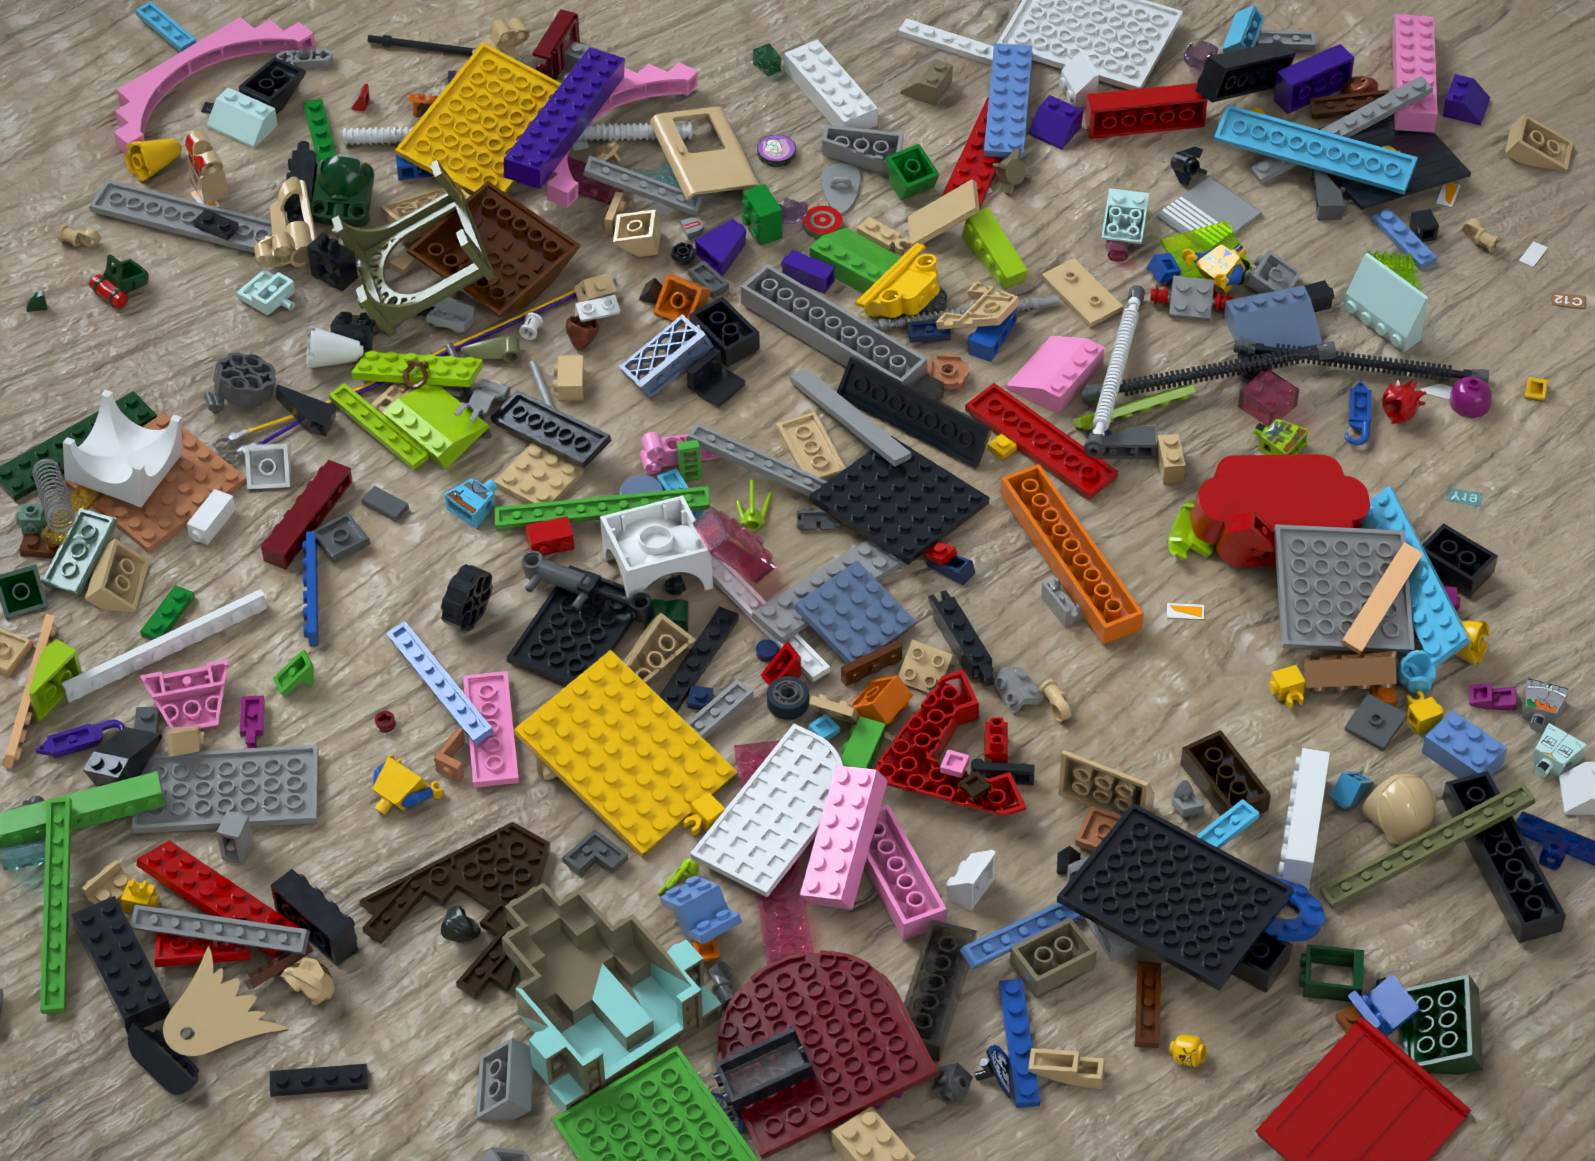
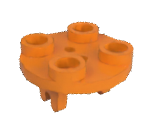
M410 94L407 101L413 102V116H419L420 107L423 106V103L430 104L431 106L438 96H429V99H425L426 95Z

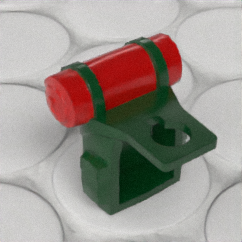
M109 254L107 255L104 274L95 275L90 280L89 287L93 289V292L105 299L113 308L116 307L120 310L128 303L129 298L126 294L148 284L149 273L131 259L120 262Z

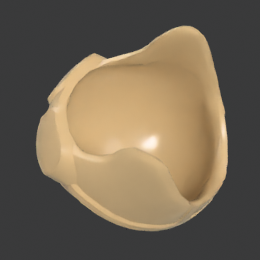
M1406 773L1395 774L1382 782L1368 796L1362 805V814L1385 833L1387 841L1403 845L1435 828L1436 799L1432 788L1422 778Z

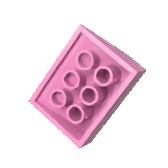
M1050 336L1006 385V388L1059 415L1103 365L1105 347L1087 338Z

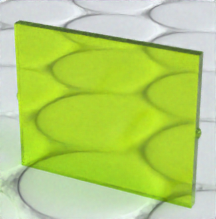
M1228 221L1161 239V244L1166 253L1172 254L1181 269L1179 276L1202 279L1206 278L1201 276L1195 262L1192 265H1187L1185 263L1186 259H1182L1183 250L1191 249L1195 253H1202L1213 250L1219 245H1224L1231 251L1237 244H1240ZM1243 255V256L1241 257L1242 259H1245V260H1247V261L1249 262V260H1248V258L1246 257V255Z

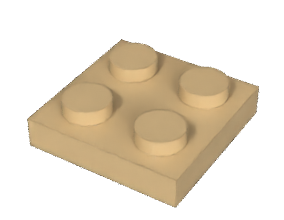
M819 694V697L811 696L809 704L816 713L827 714L829 717L857 724L860 715L856 711L857 709L853 708V704L846 701L836 703L831 701V697Z

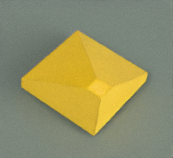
M1527 377L1524 398L1545 401L1548 380Z

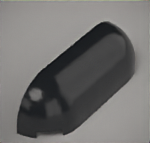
M132 1023L128 1033V1047L132 1057L169 1093L180 1095L190 1091L199 1079L197 1075L199 1069L185 1055L172 1050L166 1043L163 1034L157 1029L151 1032L141 1028V1023Z

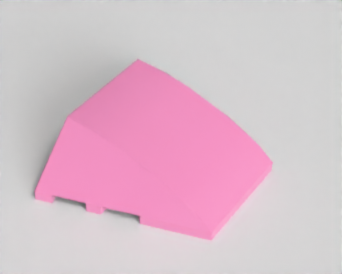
M229 659L209 662L205 667L162 674L161 671L140 675L141 680L170 730L173 727L200 726L201 729L218 726Z

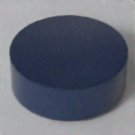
M762 640L756 646V656L765 662L772 661L778 653V645L772 640Z

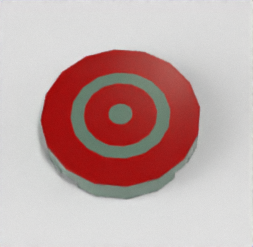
M817 206L809 209L803 216V228L807 234L808 232L812 234V237L820 238L823 235L842 229L843 218L841 213L835 208Z

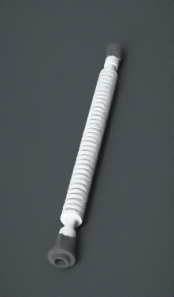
M1134 285L1129 289L1127 309L1123 311L1092 423L1094 430L1089 435L1088 441L1084 444V452L1093 458L1102 456L1105 451L1104 431L1109 428L1139 318L1138 309L1141 307L1145 296L1144 288L1138 285Z

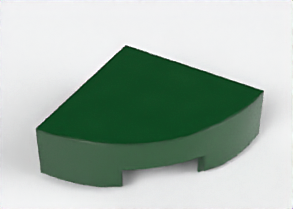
M44 291L36 292L27 301V312L47 310Z

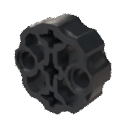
M465 564L460 567L456 575L450 580L441 604L442 621L462 631L473 629L478 620L484 615L492 595V574L473 565Z

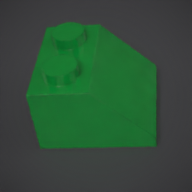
M920 144L885 158L891 186L901 201L934 188L940 175Z

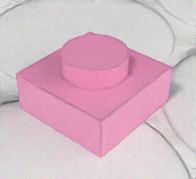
M947 750L940 766V772L962 778L970 761L969 755Z

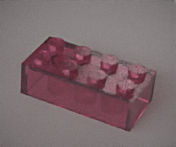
M711 506L692 523L710 554L756 584L776 568L772 562V554L762 545L764 544L763 539L757 533L752 534L745 525L742 527L735 518L730 519L723 510L718 511Z

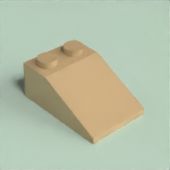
M1524 114L1511 126L1505 155L1521 164L1566 172L1568 170L1573 141Z

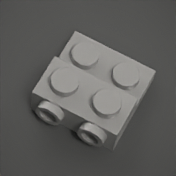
M1268 250L1264 256L1260 254L1254 262V265L1257 267H1252L1246 275V278L1249 279L1246 285L1259 294L1293 288L1302 272Z

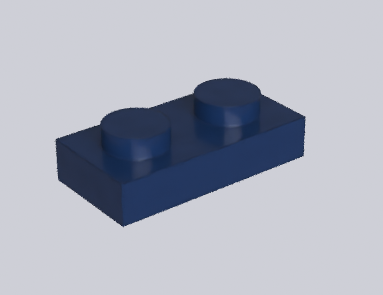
M937 320L908 322L909 343L951 340L950 329H937Z

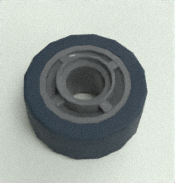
M787 676L775 679L767 690V707L777 718L790 720L801 717L809 707V689L805 682L799 678Z

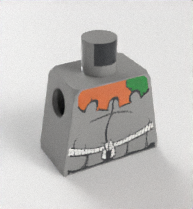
M1527 678L1523 696L1522 718L1530 721V728L1532 730L1541 731L1544 725L1547 726L1549 723L1555 725L1566 705L1570 688Z

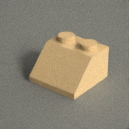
M656 209L617 214L613 238L614 245L638 257L657 255L662 226Z

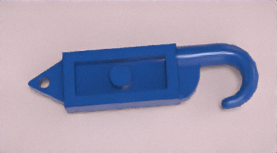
M1362 381L1353 389L1350 388L1349 425L1353 429L1361 431V438L1359 439L1351 438L1347 432L1344 434L1347 442L1352 445H1363L1370 437L1372 390H1368Z

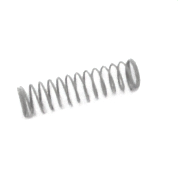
M42 459L34 465L32 473L46 522L51 530L65 532L74 525L75 515L66 491L63 476L57 462L51 459ZM50 463L55 465L44 466L37 471V469L43 464ZM47 467H52V468L57 469V470L48 469V470H45V471L41 472V473L38 475V473H39L42 469L47 468ZM47 471H54V472H56V473H48V474L42 476V477L39 479V477H40L43 473H45V472H47ZM48 475H56V477H49L41 481L44 477ZM62 509L64 510L63 512H60V513H53V512H55V511H59V510H62ZM66 511H68L64 516H61V517H53V516H50V515H60V514H63V513H65ZM70 513V515L63 521H54L50 519H62ZM71 517L70 521L64 525H55L51 523H63ZM72 521V523L65 529H56L52 527H64Z

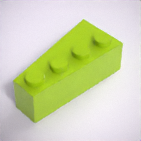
M989 207L981 209L978 213L967 218L961 237L1002 288L1005 289L1025 281L1028 269Z

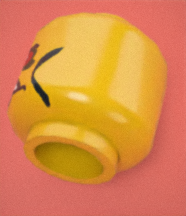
M1180 1034L1175 1041L1171 1042L1169 1052L1170 1055H1173V1060L1176 1064L1197 1067L1206 1059L1207 1045L1204 1044L1201 1037Z

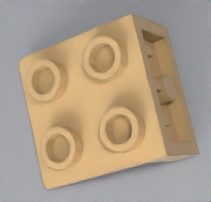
M912 640L898 676L905 685L930 693L938 685L939 679L947 674L949 666L955 667L958 658L953 654Z

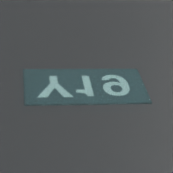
M1448 487L1446 501L1481 507L1483 493Z

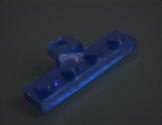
M1525 811L1521 812L1516 824L1522 835L1543 844L1538 860L1540 865L1552 870H1558L1564 862L1566 854L1595 866L1594 840ZM1547 858H1552L1555 862H1549Z

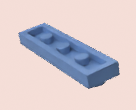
M1389 208L1372 215V222L1419 270L1436 263L1437 256Z

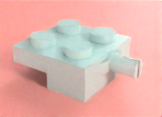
M264 269L237 292V297L267 316L279 306H284L291 311L295 303L289 301L288 298L295 293L294 281L279 272L274 275Z

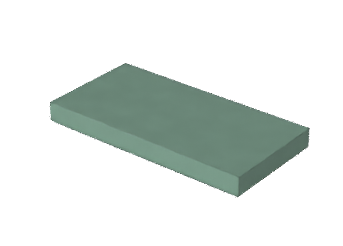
M79 508L75 516L74 525L67 531L41 581L42 584L80 596L118 523L117 519Z

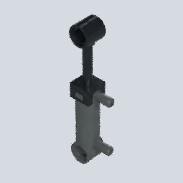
M529 551L522 556L523 570L526 578L530 580L525 587L528 592H533L538 583L544 581L578 594V597L572 604V608L576 611L581 608L584 602L593 605L597 598L601 596L629 607L634 620L639 623H646L654 617L652 600L647 593L639 592L628 598L604 589L601 576L593 572L587 571L584 574L544 559L538 551Z

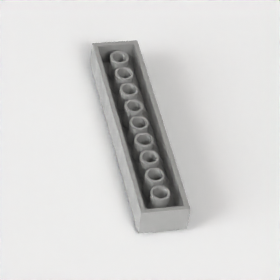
M768 264L741 286V304L844 366H847L850 357H855L912 387H915L927 376V358Z

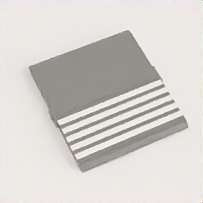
M1208 177L1161 210L1157 216L1204 250L1210 251L1240 233L1242 229L1261 217L1262 212L1212 177Z

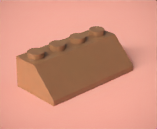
M1397 651L1362 652L1360 655L1358 653L1307 655L1304 661L1306 688H1311L1312 691H1324L1325 687H1334V690L1348 689L1347 686H1356L1357 689H1369L1370 685H1379V688H1391L1398 681Z

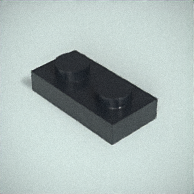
M206 209L193 221L195 228L227 241L239 229L238 222Z

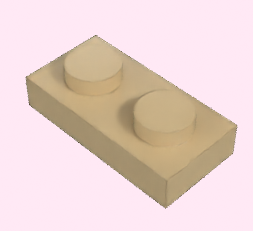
M615 192L605 216L606 234H614L617 214H622L626 211V202L621 192Z

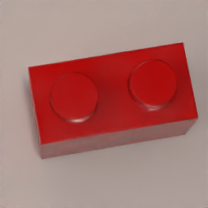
M567 516L525 525L530 551H538L542 556L575 549L574 535Z

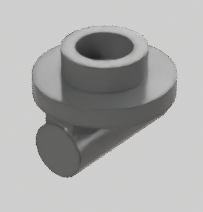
M211 392L204 394L210 411L218 413L223 409V397Z

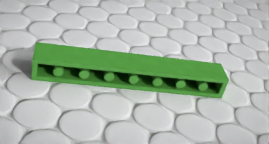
M157 771L57 797H70L72 800L71 831L166 806L163 784ZM47 800L0 812V850L46 838Z

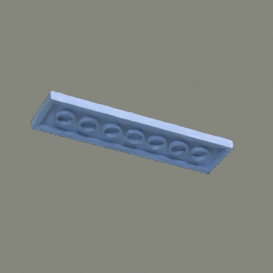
M994 43L984 156L1008 158L1014 149H1021L1020 158L1023 159L1032 45Z

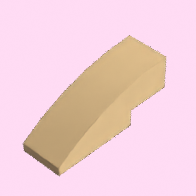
M1031 1048L1029 1072L1069 1085L1103 1089L1105 1074L1104 1058L1080 1057L1079 1051Z

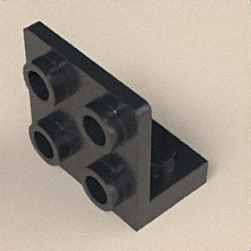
M340 312L330 324V332L359 341L360 346H363V350H372L373 327L376 322L371 320L366 312L360 313V315H352L351 312Z
M715 347L687 370V387L717 407H720L745 386V380L721 365V351Z

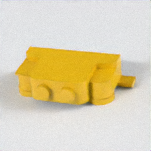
M915 243L855 302V305L863 307L865 314L872 317L882 315L895 318L902 313L906 315L918 314L940 291L937 281L939 274L936 257L932 254L920 255L926 247L923 244Z

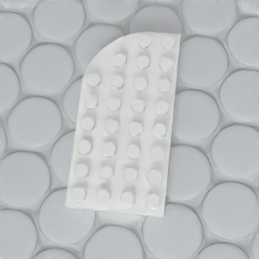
M793 724L690 853L691 859L768 897L818 832L835 767L843 766L838 752L823 737Z

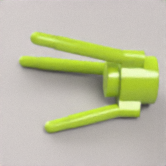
M751 479L749 487L750 508L744 513L739 500L736 501V505L741 518V526H744L747 530L754 531L765 525V516L772 493H768L762 513H760L758 509L754 508V480Z
M685 859L672 877L658 891V895H662L665 890L671 889L678 880L686 883L688 878L699 876L697 874L700 870L699 865L691 859Z

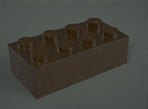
M1221 730L1182 747L1180 764L1220 816L1242 799L1256 809L1259 815L1268 811L1271 794Z

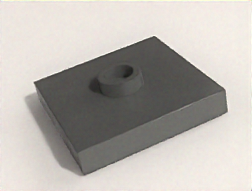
M349 513L312 530L315 531L318 545L333 563L371 544L370 538Z
M1368 693L1345 725V731L1384 752L1407 719V713Z

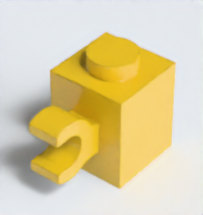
M1297 665L1273 671L1268 686L1271 694H1275L1278 702L1286 700V705L1289 709L1293 706L1292 700H1297L1300 706L1303 705L1306 681Z
M1418 691L1416 696L1418 700H1414L1410 695H1407L1408 711L1406 720L1414 732L1420 735L1432 730L1439 724L1444 716V711L1433 697L1424 699V694Z
M708 792L691 803V816L683 821L684 828L694 825L691 828L692 836L697 835L701 828L707 833L724 812L725 808Z
M133 878L131 881H128L121 897L124 913L133 914L135 905L158 908L160 902L155 885H150L147 881L139 883Z

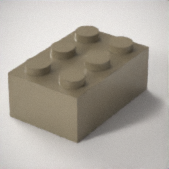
M1070 917L1011 947L1010 964L1036 998L1094 968L1097 951Z

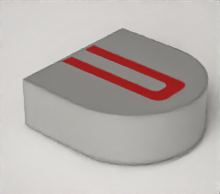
M693 217L680 221L681 228L688 239L703 233V222L699 218Z

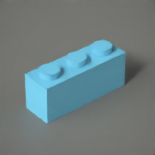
M1255 5L1236 12L1222 48L1224 53L1255 46L1265 20Z

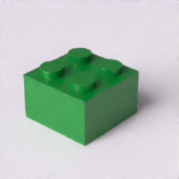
M763 184L743 191L741 204L744 214L742 215V221L745 226L749 227L752 237L757 239L760 245L782 239V208L767 186Z

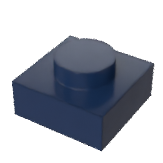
M691 685L687 708L702 710L712 701L713 688Z

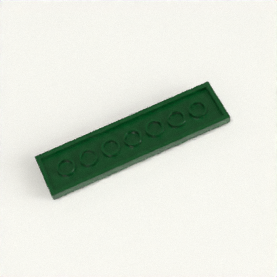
M134 391L115 401L120 411L129 420L141 427L157 417V414ZM99 411L0 466V486L15 502L37 490L32 470L34 465L42 459H51L57 462L63 475L64 440L67 437L74 439L77 447H79L92 431ZM50 463L43 464L37 469V471L44 466L55 465ZM47 467V468L42 469V470L38 473V475H39L41 472H43V471H45V470H48V469H54V470H57V469L52 468V467ZM47 471V472L43 473V474L39 477V479H40L42 476H44V475H46V474H48V473H56V472H54V471ZM48 475L44 477L41 481L49 477H56V475Z

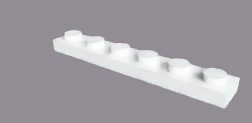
M906 19L898 30V36L992 66L994 46L910 19Z

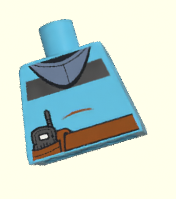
M469 479L444 494L446 509L473 528H477L495 507L494 492L498 489L497 485L492 480H488L482 485L475 479Z

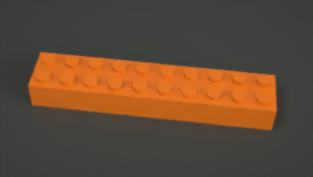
M1040 464L1002 477L1001 497L1076 605H1080L1082 615L1102 644H1107L1142 630L1143 611Z

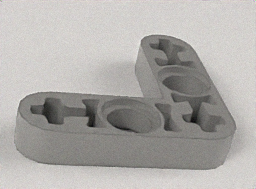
M328 49L286 50L276 55L277 58L283 61L287 60L288 63L301 69L325 68L333 63L332 52ZM305 57H306V58H309L308 60H305V61L300 60L301 58H305Z

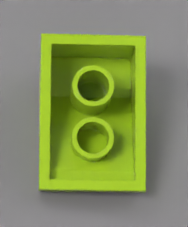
M55 639L50 645L46 646L41 653L29 690L35 718L39 722L65 697L61 683L82 674L77 650L58 639Z

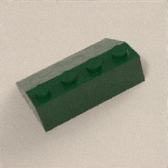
M1466 974L1405 988L1420 1007V1011L1402 1024L1403 1051L1428 1073L1461 1075L1483 1070L1479 988L1471 976Z

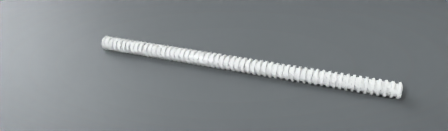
M676 122L675 125L683 140L685 138L691 140V122H688V124ZM596 123V125L590 124V126H587L577 140L578 142H581V140L587 141V139H590V141H593V139H596V141H599V139L603 141L609 139V141H612V139H615V141H618V139H621V141L633 139L636 141V139L642 140V138L646 140L652 138V140H655L657 137L652 126L648 125V123H645V125H642V123H639V125H636V123H633V125H630V123H627V125L623 123L621 125L617 123L611 125V123L599 125V123ZM363 127L361 130L360 128H356V130L344 128L343 144L345 146L348 144L354 145V143L360 145V143H363V145H366V143H369V145H372V143H375V145L379 143L382 145L385 143L397 145V143L403 141L412 128L405 127L403 129L399 127L397 129L393 127V129H390V127H387V129H384V127H381V129H378V127H375V129L369 127L366 129Z

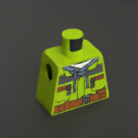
M1276 419L1269 427L1259 423L1255 427L1254 434L1261 437L1259 449L1265 455H1297L1307 443L1308 430Z

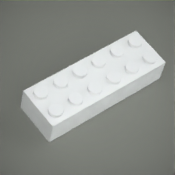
M818 40L784 53L785 72L831 125L870 129L878 125L877 106Z
M1302 748L1301 757L1296 756L1278 875L1282 876L1283 880L1305 886L1309 890L1330 752Z

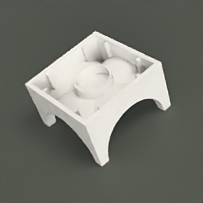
M104 390L101 394L100 409L96 422L87 439L79 447H77L74 439L68 437L63 442L65 479L142 507L182 455V417L173 415L169 426L162 430L143 428L129 420L120 411L115 403L113 392Z
M683 496L600 517L603 556L606 561L612 560L615 557L623 579L626 597L631 598L634 594L643 592L656 579L674 572L691 573L701 580L705 591L713 589L711 549Z

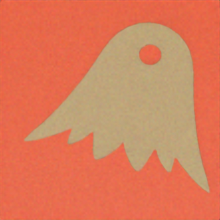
M208 946L194 978L167 1015L163 1025V1036L168 1046L175 1052L186 1056H198L252 1036L286 1030L288 1028L280 1024L258 1020L266 1014L265 1012H248L257 997L252 995L236 997L240 983L239 978L221 984L223 969L220 968L213 973L212 954ZM185 1027H190L195 1032L194 1037L190 1040H185L180 1036V1031Z

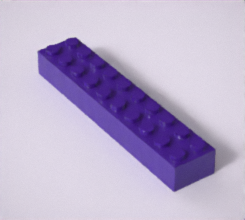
M589 47L504 157V178L541 189L624 78L625 58Z

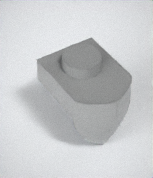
M1183 779L1173 792V807L1182 817L1203 813L1204 805L1193 793L1191 784Z

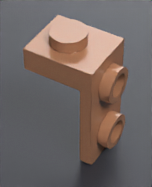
M458 728L455 733H452L444 747L439 749L434 756L436 772L458 783L464 777L462 762L453 757L465 743L464 730L462 728Z

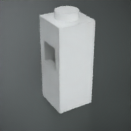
M214 489L187 523L189 538L195 542L208 545L235 511L233 496Z

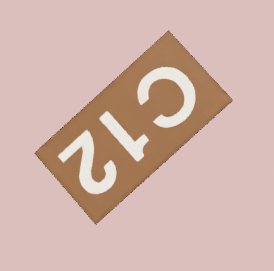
M1553 292L1552 305L1585 309L1586 296Z

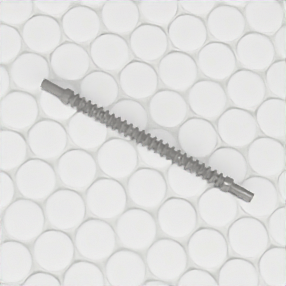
M1059 296L1041 299L1032 297L1030 300L1026 298L1025 301L1020 299L1017 312L1018 310L1023 312L1024 309L1029 311L1030 308L1038 310L1043 306L1060 304ZM963 307L962 310L957 308L956 311L951 309L950 312L946 309L945 312L964 314L968 309ZM940 310L939 313L934 311V314L928 312L927 315L922 313L921 316L916 314V316L911 315V317L905 315V318L899 316V319L895 317L892 320L891 318L887 320L882 318L878 319L877 322H870L868 324L880 331H886L887 328L892 330V327L895 329L899 326L901 328L907 327L908 322L938 320L945 312Z

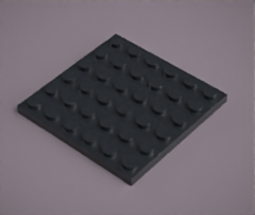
M894 438L911 452V459L893 466L872 449L811 493L809 501L909 565L988 505L990 497Z

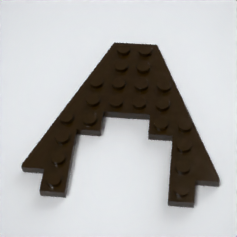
M511 822L362 898L360 906L374 914L362 927L363 933L383 943L424 895L444 906L452 895L459 890L491 909L480 921V926L496 937L456 981V986L474 998L482 992L489 982L508 992L512 984L516 965L503 951L502 937L508 931L514 929L506 920L505 906L511 900L518 899L526 894L532 887L540 885L550 850V842Z

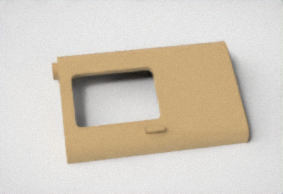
M721 107L660 113L651 118L650 124L687 201L691 200L695 195L742 189L743 194L745 190L760 186ZM706 118L708 123L713 124L724 149L689 153L674 122Z

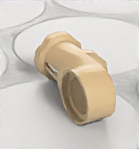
M1469 219L1462 227L1465 235L1474 240V244L1487 248L1491 253L1497 249L1501 238L1487 233L1486 229L1483 228L1477 219Z
M62 225L58 230L57 240L72 243L75 247L84 245L95 248L101 240V236L91 228L83 231L71 229L68 225Z
M1055 679L1046 680L1040 686L1039 692L1050 701L1049 704L1054 718L1058 722L1071 718V710L1066 702L1068 695L1060 690Z

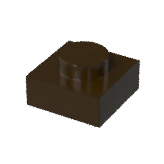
M978 771L959 782V788L972 802L991 791V785Z

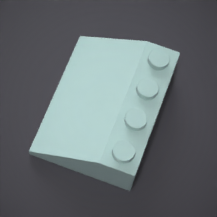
M1366 253L1346 292L1344 308L1375 330L1380 336L1391 342L1393 346L1405 352L1421 341L1429 297L1369 253Z

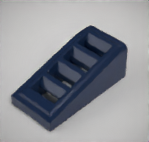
M957 555L944 566L929 560L926 561L927 566L962 585L975 574L973 561Z

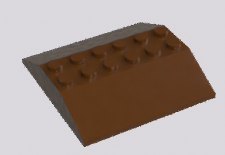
M487 181L466 200L496 278L488 281L483 277L461 291L501 318L527 307L556 280L580 248V244ZM457 209L448 214L407 249L408 254L444 279L473 264V261L461 248L456 232L464 229Z

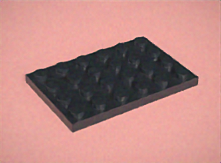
M572 565L568 567L584 574L587 572ZM601 577L604 589L626 597L624 585ZM555 586L508 654L507 663L567 686L608 651H614L634 621L632 611L627 606L601 596L597 598L593 605L584 602L581 608L576 611L572 608V604L578 597V594Z

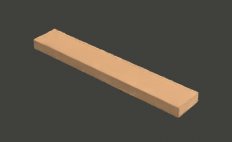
M1405 542L1403 543L1341 644L1359 655L1361 654L1423 555L1422 552Z

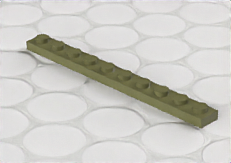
M1521 782L1320 887V892L1331 909H1334L1535 804V798L1525 784Z

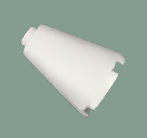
M310 326L308 336H311V339L307 342V368L358 362V359L362 358L363 346H360L359 341Z

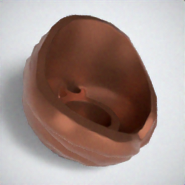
M1366 76L1352 77L1342 86L1341 95L1378 91V83L1375 79Z
M578 315L576 317L570 316L565 324L566 333L573 347L577 350L585 349L594 340L599 331V324L596 319L581 322Z

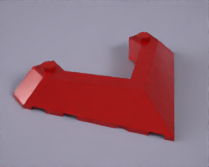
M964 670L942 676L933 692H930L921 703L917 713L911 716L895 737L891 747H888L879 758L878 764L874 769L878 770L888 780L887 786L1004 817L1026 810V805L1010 772L989 779L984 777L991 785V791L974 802L959 788V782L970 775L968 771L965 770L962 778L940 772L941 764L938 763V760L957 727L979 719V703Z

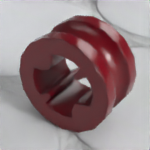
M390 711L379 712L375 716L377 730L383 733L394 730L396 727L394 714ZM382 720H387L388 723L383 724Z

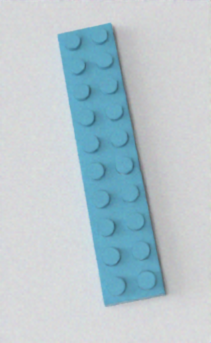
M1228 104L1214 136V141L1404 195L1418 159L1415 156Z
M1387 486L1370 499V509L1364 520L1363 527L1364 529L1404 530L1406 543L1423 553L1409 575L1412 622L1425 652L1430 654L1431 664H1435L1437 667L1468 645L1471 640L1397 494L1391 486Z

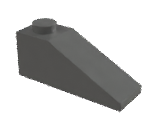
M1312 169L1311 181L1317 220H1342V213L1346 212V200L1342 199L1341 190L1325 172Z
M1132 426L1104 437L1105 451L1099 457L1100 459H1155V426Z

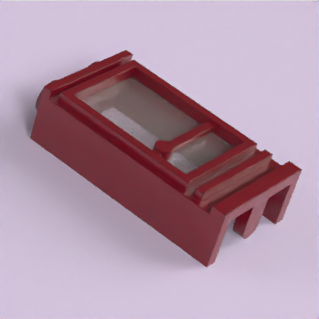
M560 9L533 52L534 57L546 59L544 65L537 64V71L552 79H557V75L561 73L565 66L564 52L573 41L580 43L578 13Z

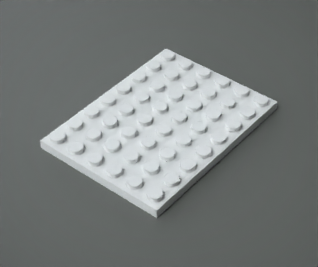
M1022 0L997 43L1032 45V60L1063 69L1081 50H1085L1099 74V81L1128 90L1142 89L1181 21L1183 11L1147 0Z

